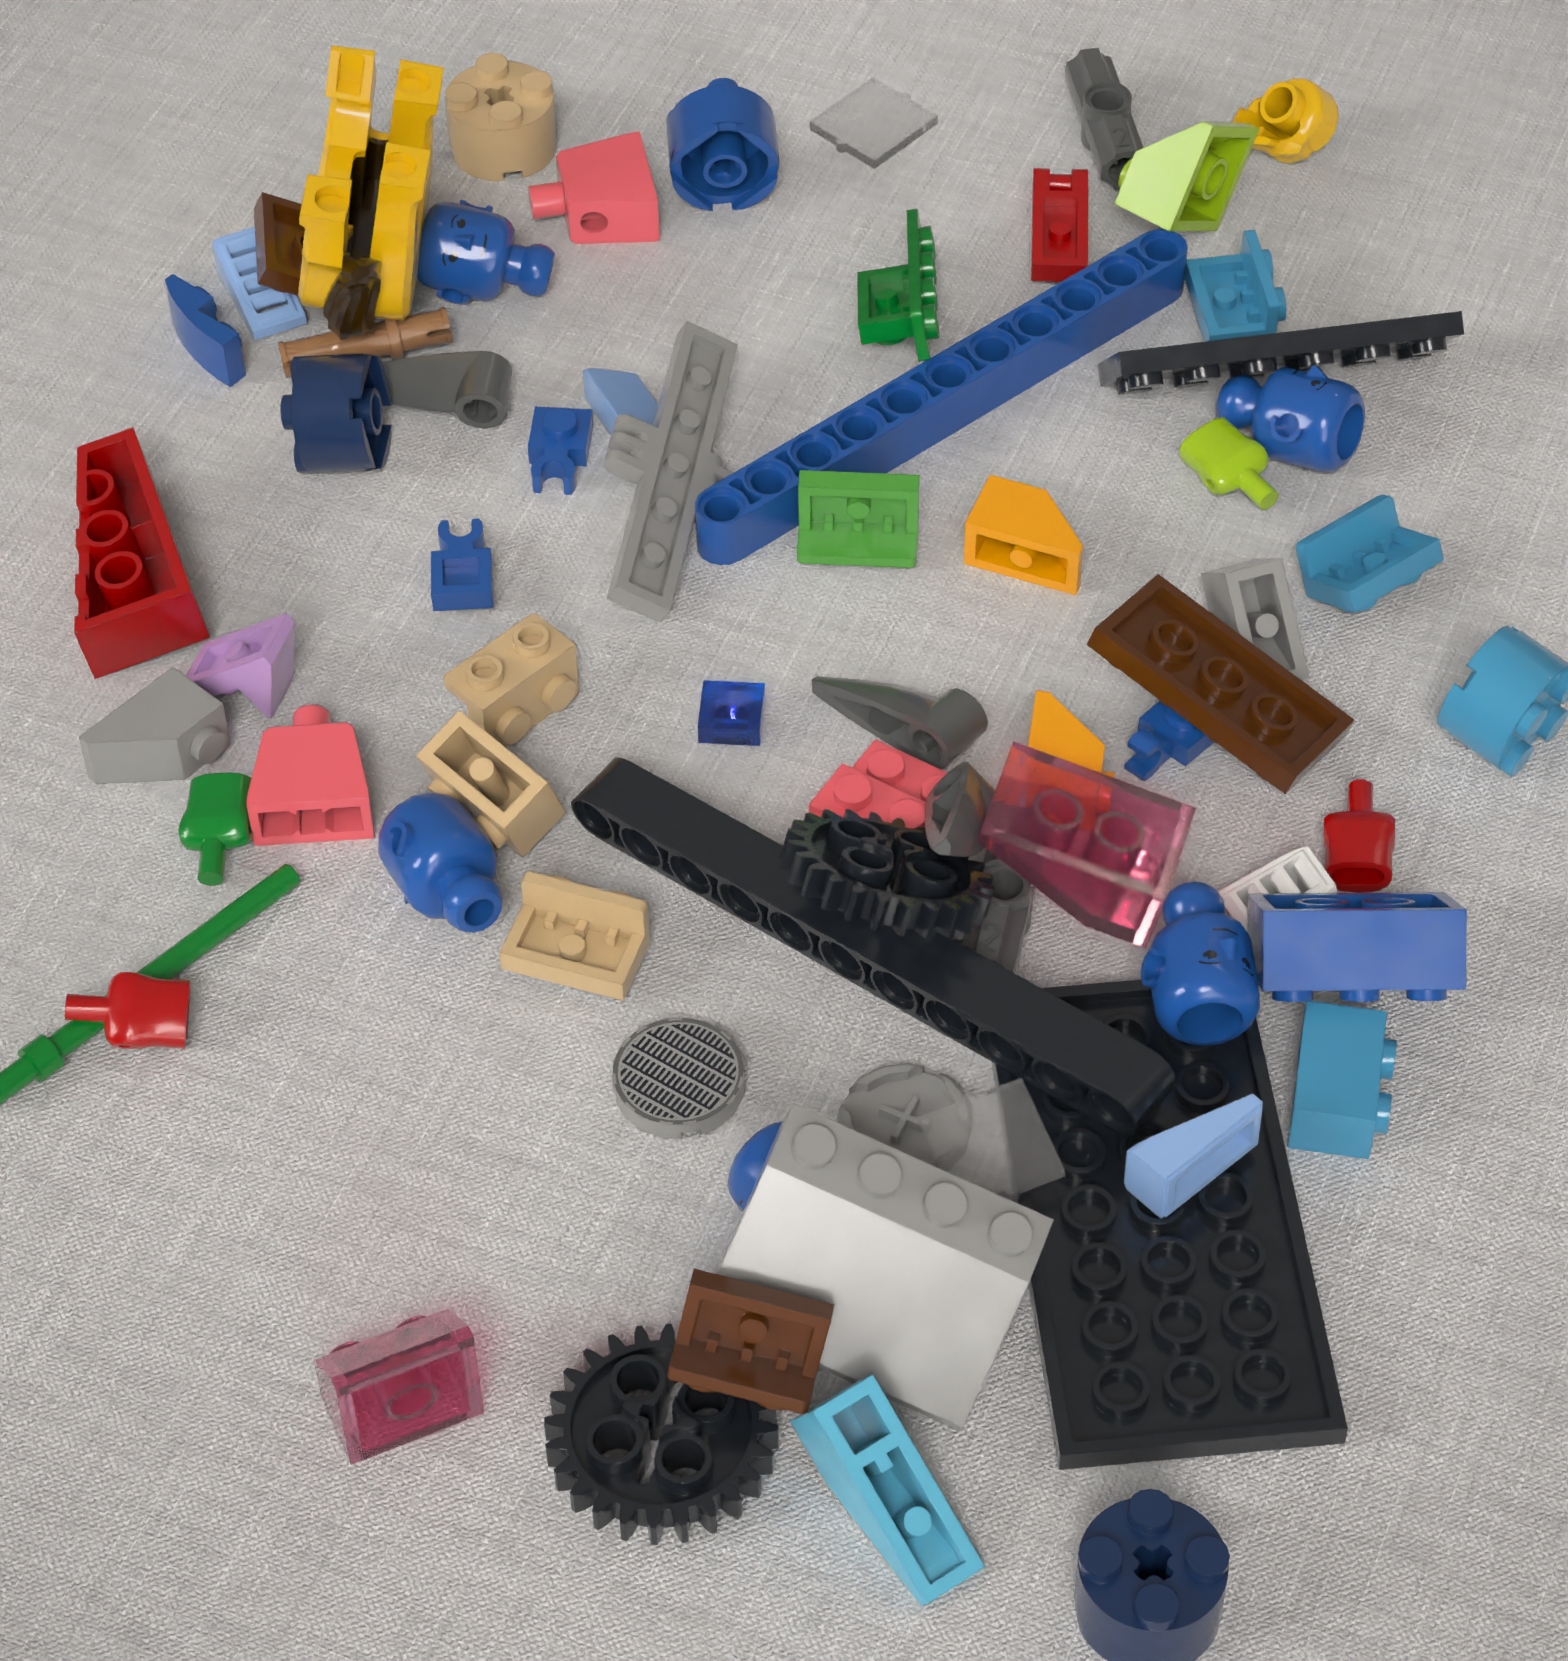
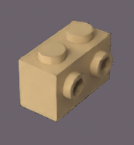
M460 710L416 755L433 781L427 787V790L429 792L451 795L464 804L488 835L496 850H499L505 843L524 858L566 813L545 779Z

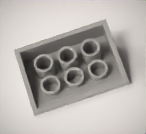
M793 1103L779 1127L716 1274L835 1304L818 1368L852 1383L874 1375L887 1399L960 1431L968 1418L1030 1282L1054 1219Z

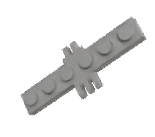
M688 321L685 322L677 333L653 425L631 415L621 414L617 416L613 427L614 433L611 435L608 445L609 451L606 453L603 463L604 468L608 472L637 484L607 599L659 622H662L671 610L695 516V502L698 495L734 473L722 467L723 461L721 457L712 453L711 449L738 344Z

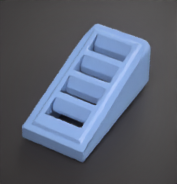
M255 227L232 233L213 241L212 246L217 273L254 341L307 324L306 314L297 295L279 292L258 284ZM283 303V306L273 308L258 314L256 312L257 310L275 304Z
M1254 1094L1248 1095L1132 1146L1126 1152L1125 1187L1160 1219L1164 1216L1167 1217L1258 1145L1263 1102Z

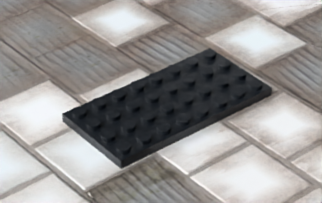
M1141 980L1042 988L1158 1053L1170 1065L1177 1079L1172 1091L1135 1134L1129 1136L1109 1129L992 1062L1014 1201L1054 1219L1028 1285L1059 1470L1344 1444L1348 1427L1257 1019L1255 1018L1251 1027L1240 1036L1222 1044L1208 1046L1191 1045L1172 1038L1158 1024L1151 988L1145 987ZM1254 1094L1263 1102L1258 1145L1167 1217L1164 1216L1160 1219L1125 1187L1126 1152L1132 1146L1248 1095Z

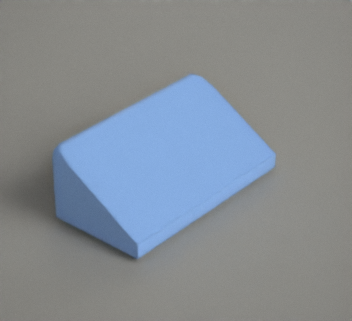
M597 368L583 370L585 399L610 435L614 433L613 427L616 417L621 414L631 415L653 425L658 404L636 373Z

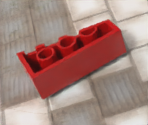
M134 427L77 447L76 505L79 510V528L76 529L75 546L79 553V574H75L78 616H74V634L94 679L208 639L210 636Z

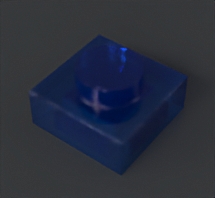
M703 680L698 719V743L760 746L765 706V683Z

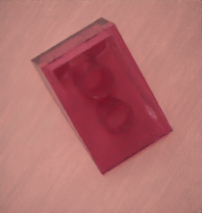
M1013 741L977 842L1084 926L1146 948L1161 915L1163 904L1170 892L1196 808Z

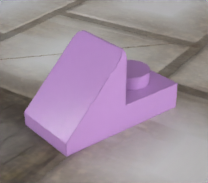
M285 613L205 642L186 677L213 697L220 694L231 695L240 690L266 717L272 718L294 674L295 621Z

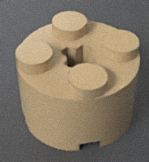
M484 54L478 57L475 66L458 74L445 90L449 143L454 153V160L458 167L467 174L488 181H504V173L516 171L522 172V178L533 175L545 168L556 153L557 131L552 78L548 73L539 71L530 65L508 61L502 54Z

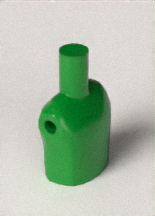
M232 772L204 774L193 778L190 782L187 807L179 824V838L181 844L187 850L201 851L197 878L204 885L216 886L223 882L227 850L248 845L253 839L254 834L251 830L247 810V795L252 778L245 774Z

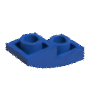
M171 274L165 279L172 322L179 339L189 354L207 372L225 385L232 387L246 375L241 349L242 341L239 333L229 324L217 321V307L214 298L205 289L193 286L176 275Z

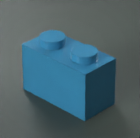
M1306 1001L1299 1045L1288 1148L1369 1159L1374 1133L1387 1134L1392 1094L1379 1092L1380 1079L1392 1080L1397 1040L1385 1038L1387 1011Z

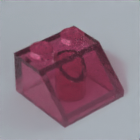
M449 1309L430 1316L409 1318L398 1325L396 1329L362 1342L352 1341L344 1343L333 1349L328 1355L314 1360L321 1398L350 1465L484 1413L474 1336L469 1326Z

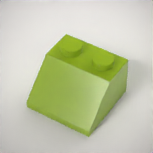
M1203 121L1136 151L1133 158L1125 164L1118 180L1120 191L1114 204L1168 231H1217L1260 128L1245 123Z

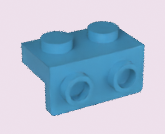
M1255 229L1243 231L1240 254L1186 260L1185 281L1205 342L1273 334L1277 332L1278 321H1284L1286 318V299L1283 288L1274 287L1272 281L1273 261L1270 250L1261 248Z
M1384 494L1375 497L1296 544V552L1307 597L1352 613L1361 612L1373 607L1377 599L1399 586L1417 581L1423 572L1444 560L1440 539L1400 527L1394 499Z

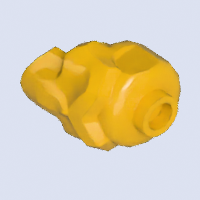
M1293 78L1272 85L1263 97L1254 99L1247 109L1240 107L1231 123L1252 124L1260 128L1251 149L1266 152L1283 163H1295L1307 159L1311 153L1318 151L1329 142L1336 131L1339 120L1338 105L1329 92L1312 81L1303 78Z

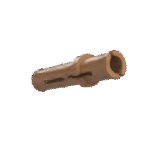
M441 307L438 310L407 316L404 321L383 319V321L375 323L374 330L367 331L363 336H352L340 340L336 333L329 332L287 342L280 341L278 346L285 377L290 378L291 362L295 356L363 353L378 357L391 355L392 359L395 360L404 358L403 352L443 343H453L451 331H449L451 327L446 308Z

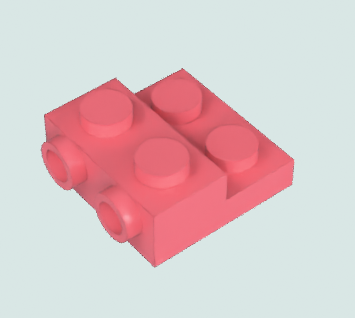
M875 739L853 767L843 763L809 803V813L821 817L823 810L828 809L843 817L845 809H850L861 818H868L870 812H875L885 822L892 823L894 819L900 818L904 821L907 828L925 827L926 799L933 787L947 772Z

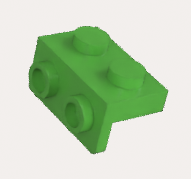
M800 470L798 484L799 532L797 561L803 564L915 567L919 526L920 475Z

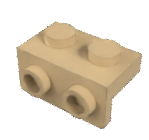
M530 614L444 675V686L467 705L468 717L506 747L520 741L528 730L553 712L561 711L567 707L573 698L579 694L575 643L540 616Z
M527 871L521 881L523 905L499 953L501 969L624 1001L650 944L648 904L644 900L634 898L624 892H609L574 883L561 876H546Z

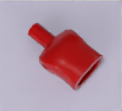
M1356 779L1348 785L1347 811L1330 813L1324 817V869L1334 881L1337 890L1344 892L1362 893L1379 891L1388 887L1392 881L1395 818L1388 813L1373 811L1374 787L1370 781L1365 779Z
M120 972L111 979L106 996L67 994L65 1020L104 1022L106 1040L115 1048L143 1049L148 1047L186 1049L191 980L160 979L139 973Z

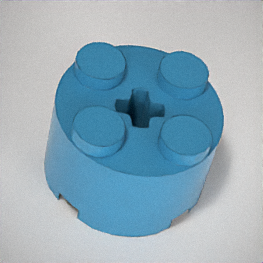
M1507 625L1495 632L1466 665L1473 671L1463 688L1454 683L1440 709L1437 724L1453 738L1496 768L1502 770L1510 777H1514L1530 758L1533 752L1531 744L1538 737L1546 742L1550 741L1568 717V710L1561 706V704L1568 700V662L1524 632Z

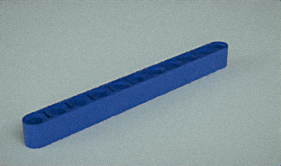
M1166 229L1151 230L931 357L930 360L919 364L705 489L698 495L695 502L697 552L702 559L717 565H730L744 559L799 526L798 484L800 470L888 473L1172 304L1182 296L1184 290L1188 250L1186 240L1180 234Z

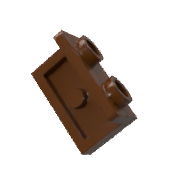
M694 1268L667 1377L670 1380L687 1384L692 1389L700 1392H719L757 1402L759 1405L770 1410H789L805 1414L808 1412L814 1383L835 1304Z

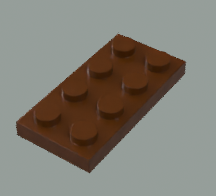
M1159 574L1096 626L1086 644L1105 658L1113 667L1121 670L1154 695L1161 703L1170 707L1206 734L1210 740L1222 746L1255 771L1262 779L1271 783L1284 794L1289 792L1346 736L1355 721Z

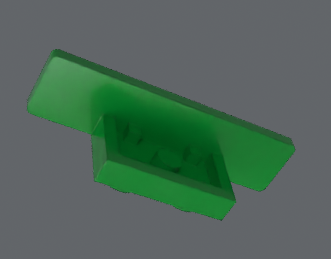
M917 208L906 210L908 264L857 272L858 329L861 345L877 343L889 346L901 343L906 338L914 337L918 361L920 362L930 360V340L939 338V327L936 311H938V301L935 288L937 276L934 259H936L934 237L931 225L921 227Z

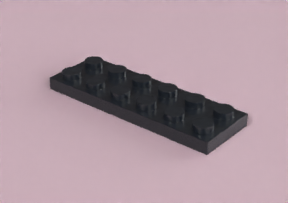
M1462 311L1122 351L1098 364L1100 386L1117 385L1118 395L1151 391L1152 387L1163 385V379L1173 378L1174 388L1208 384V380L1220 378V372L1228 371L1230 378L1244 375L1256 379L1264 377V373L1277 371L1278 365H1285L1288 368L1308 372L1313 365L1320 368L1321 366L1334 364V359L1341 358L1342 368L1375 364L1376 360L1391 357L1390 352L1394 351L1397 353V361L1431 357L1432 353L1446 351V341L1464 335Z

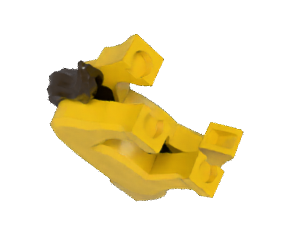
M331 45L325 94L326 97H331L324 147L318 175L307 174L300 211L299 225L305 228L298 297L303 306L323 309V315L328 320V329L336 333L340 340H344L352 336H363L367 331L374 330V318L404 321L410 314L418 274L423 223L428 209L433 163L434 115H437L444 67L400 60L390 133H381L371 127L377 76L375 51Z

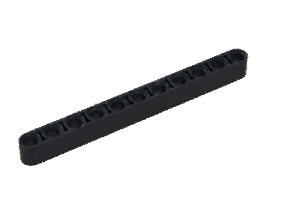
M615 757L571 801V808L575 817L595 837L1117 1133L1129 1136L1135 1134L1176 1085L1177 1079L1170 1065L1149 1047L957 941L941 935L935 930L932 932L931 939H925L912 929H907L905 936H899L891 926L882 925L876 931L871 929L869 921L866 919L858 918L849 922L845 920V913L838 909L824 910L820 908L823 901L822 898L803 897L801 895L803 886L788 883L789 873L780 869L782 862L780 855L783 845L629 760Z

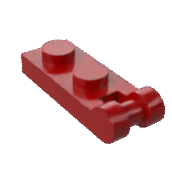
M1033 168L1031 281L1062 282L1088 266V169H1072L1071 174H1050V168Z

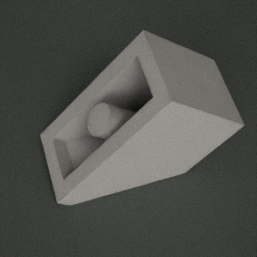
M1282 558L1253 559L1201 573L1210 613L1299 679L1309 678Z
M174 667L170 668L79 736L88 778L96 784L185 780L205 764L215 761L223 750L231 745L223 703Z

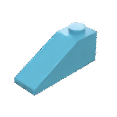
M874 1375L846 1386L810 1408L807 1413L800 1414L790 1421L827 1486L921 1606L927 1605L985 1567Z

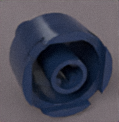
M363 353L293 357L291 362L292 394L282 396L280 414L283 428L285 430H293L294 463L297 472L369 471L371 469L383 468L386 465L390 452L392 424L382 425V406L391 405L386 371L381 359L378 356Z
M1154 1489L1140 1490L1132 1498L1108 1507L1090 1523L1079 1546L1074 1601L1080 1632L1095 1652L1107 1661H1195L1210 1647L1217 1635L1222 1616L1230 1558L1228 1548L1215 1527L1195 1509L1172 1500L1167 1494Z

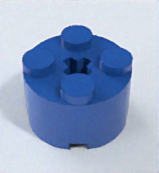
M717 78L712 80L707 87L685 96L668 113L666 126L670 173L673 187L684 201L702 210L713 211V204L731 203L732 210H743L762 201L774 189L778 179L777 172L779 168L776 123L771 107L761 96L751 90L739 87L730 78Z

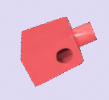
M640 131L562 150L556 155L558 182L528 186L532 218L538 219L564 215L569 239L575 244L660 241L658 198Z
M306 705L294 712L293 726L270 727L263 732L247 795V810L251 830L254 834V846L375 838L369 791L352 725L346 722L330 723V713L325 708L317 705Z

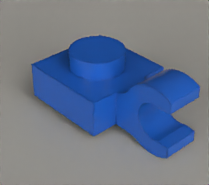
M1159 701L1139 718L1138 731L1127 742V747L1135 751L1136 754L1125 763L1124 769L1142 781H1146L1169 758L1175 759L1186 767L1214 742L1170 707Z

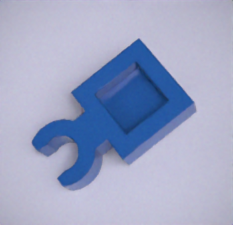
M535 406L528 442L529 464H532L531 479L534 493L542 492L543 483L547 479L560 478L564 484V495L573 494L576 489L575 466L587 467L593 432L592 409Z
M479 518L472 519L471 532L461 537L450 533L448 520H441L438 525L440 551H431V599L433 611L493 608L491 548H484L483 524Z

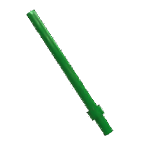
M282 865L136 973L160 979H172L300 885L298 874L290 865ZM70 1020L50 1036L46 1037L40 1034L19 1049V1058L0 1072V1105L32 1081L43 1082L64 1067L63 1058L103 1030L104 1022Z

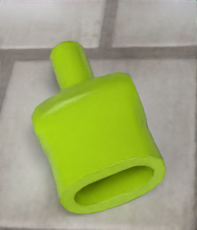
M1220 417L1206 423L1192 432L1182 442L1179 448V456L1198 474L1202 482L1213 494L1223 495L1240 488L1262 510H1267L1276 503L1279 497L1278 492L1260 475L1268 467L1269 458L1265 448L1260 443L1241 433L1226 418Z

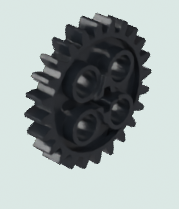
M828 809L823 810L821 817L806 813L804 821L795 819L791 829L788 828L780 859H782L780 869L789 873L788 883L803 886L801 892L803 897L822 898L823 901L820 908L824 910L838 909L845 913V920L849 922L858 918L866 919L869 921L871 929L876 931L882 925L891 926L899 936H905L907 929L915 930L925 939H931L933 930L947 938H953L955 930L970 934L973 925L982 926L995 887L991 886L993 876L983 872L985 867L983 862L968 860L969 857L939 855L931 850L924 826L910 829L905 827L904 821L900 818L894 819L892 823L885 822L875 812H870L868 818H861L850 809H845L843 817Z
M665 1324L660 1340L650 1341L642 1325L636 1326L634 1334L635 1344L625 1346L618 1337L611 1334L608 1336L609 1355L605 1357L588 1348L583 1351V1359L586 1373L571 1368H566L563 1371L566 1391L551 1392L550 1403L553 1415L544 1417L546 1440L549 1441L545 1444L547 1464L549 1467H556L554 1469L556 1489L558 1491L571 1490V1509L575 1513L593 1506L594 1528L597 1530L605 1527L614 1518L620 1520L621 1540L627 1541L634 1534L638 1526L648 1527L651 1545H658L663 1529L667 1527H674L680 1541L686 1543L689 1540L690 1523L699 1521L708 1532L714 1534L717 1532V1511L721 1509L728 1515L739 1519L742 1516V1498L740 1494L759 1499L762 1494L760 1475L773 1474L774 1452L772 1450L779 1448L778 1425L774 1424L777 1422L776 1410L767 1409L754 1401L719 1392H700L683 1383L672 1403L673 1425H665L669 1408L668 1399L674 1385L678 1383L667 1377L675 1345V1333L672 1324ZM636 1390H648L652 1392L649 1395L643 1397H631L627 1395L628 1393ZM704 1408H713L720 1411L711 1416H701L695 1413ZM650 1440H659L654 1458L655 1467L650 1480L646 1484H639L645 1475L646 1469L648 1471L652 1460ZM614 1449H622L629 1452L618 1458H610L603 1455L605 1452ZM680 1468H692L698 1471L694 1475L687 1477H678L670 1474Z

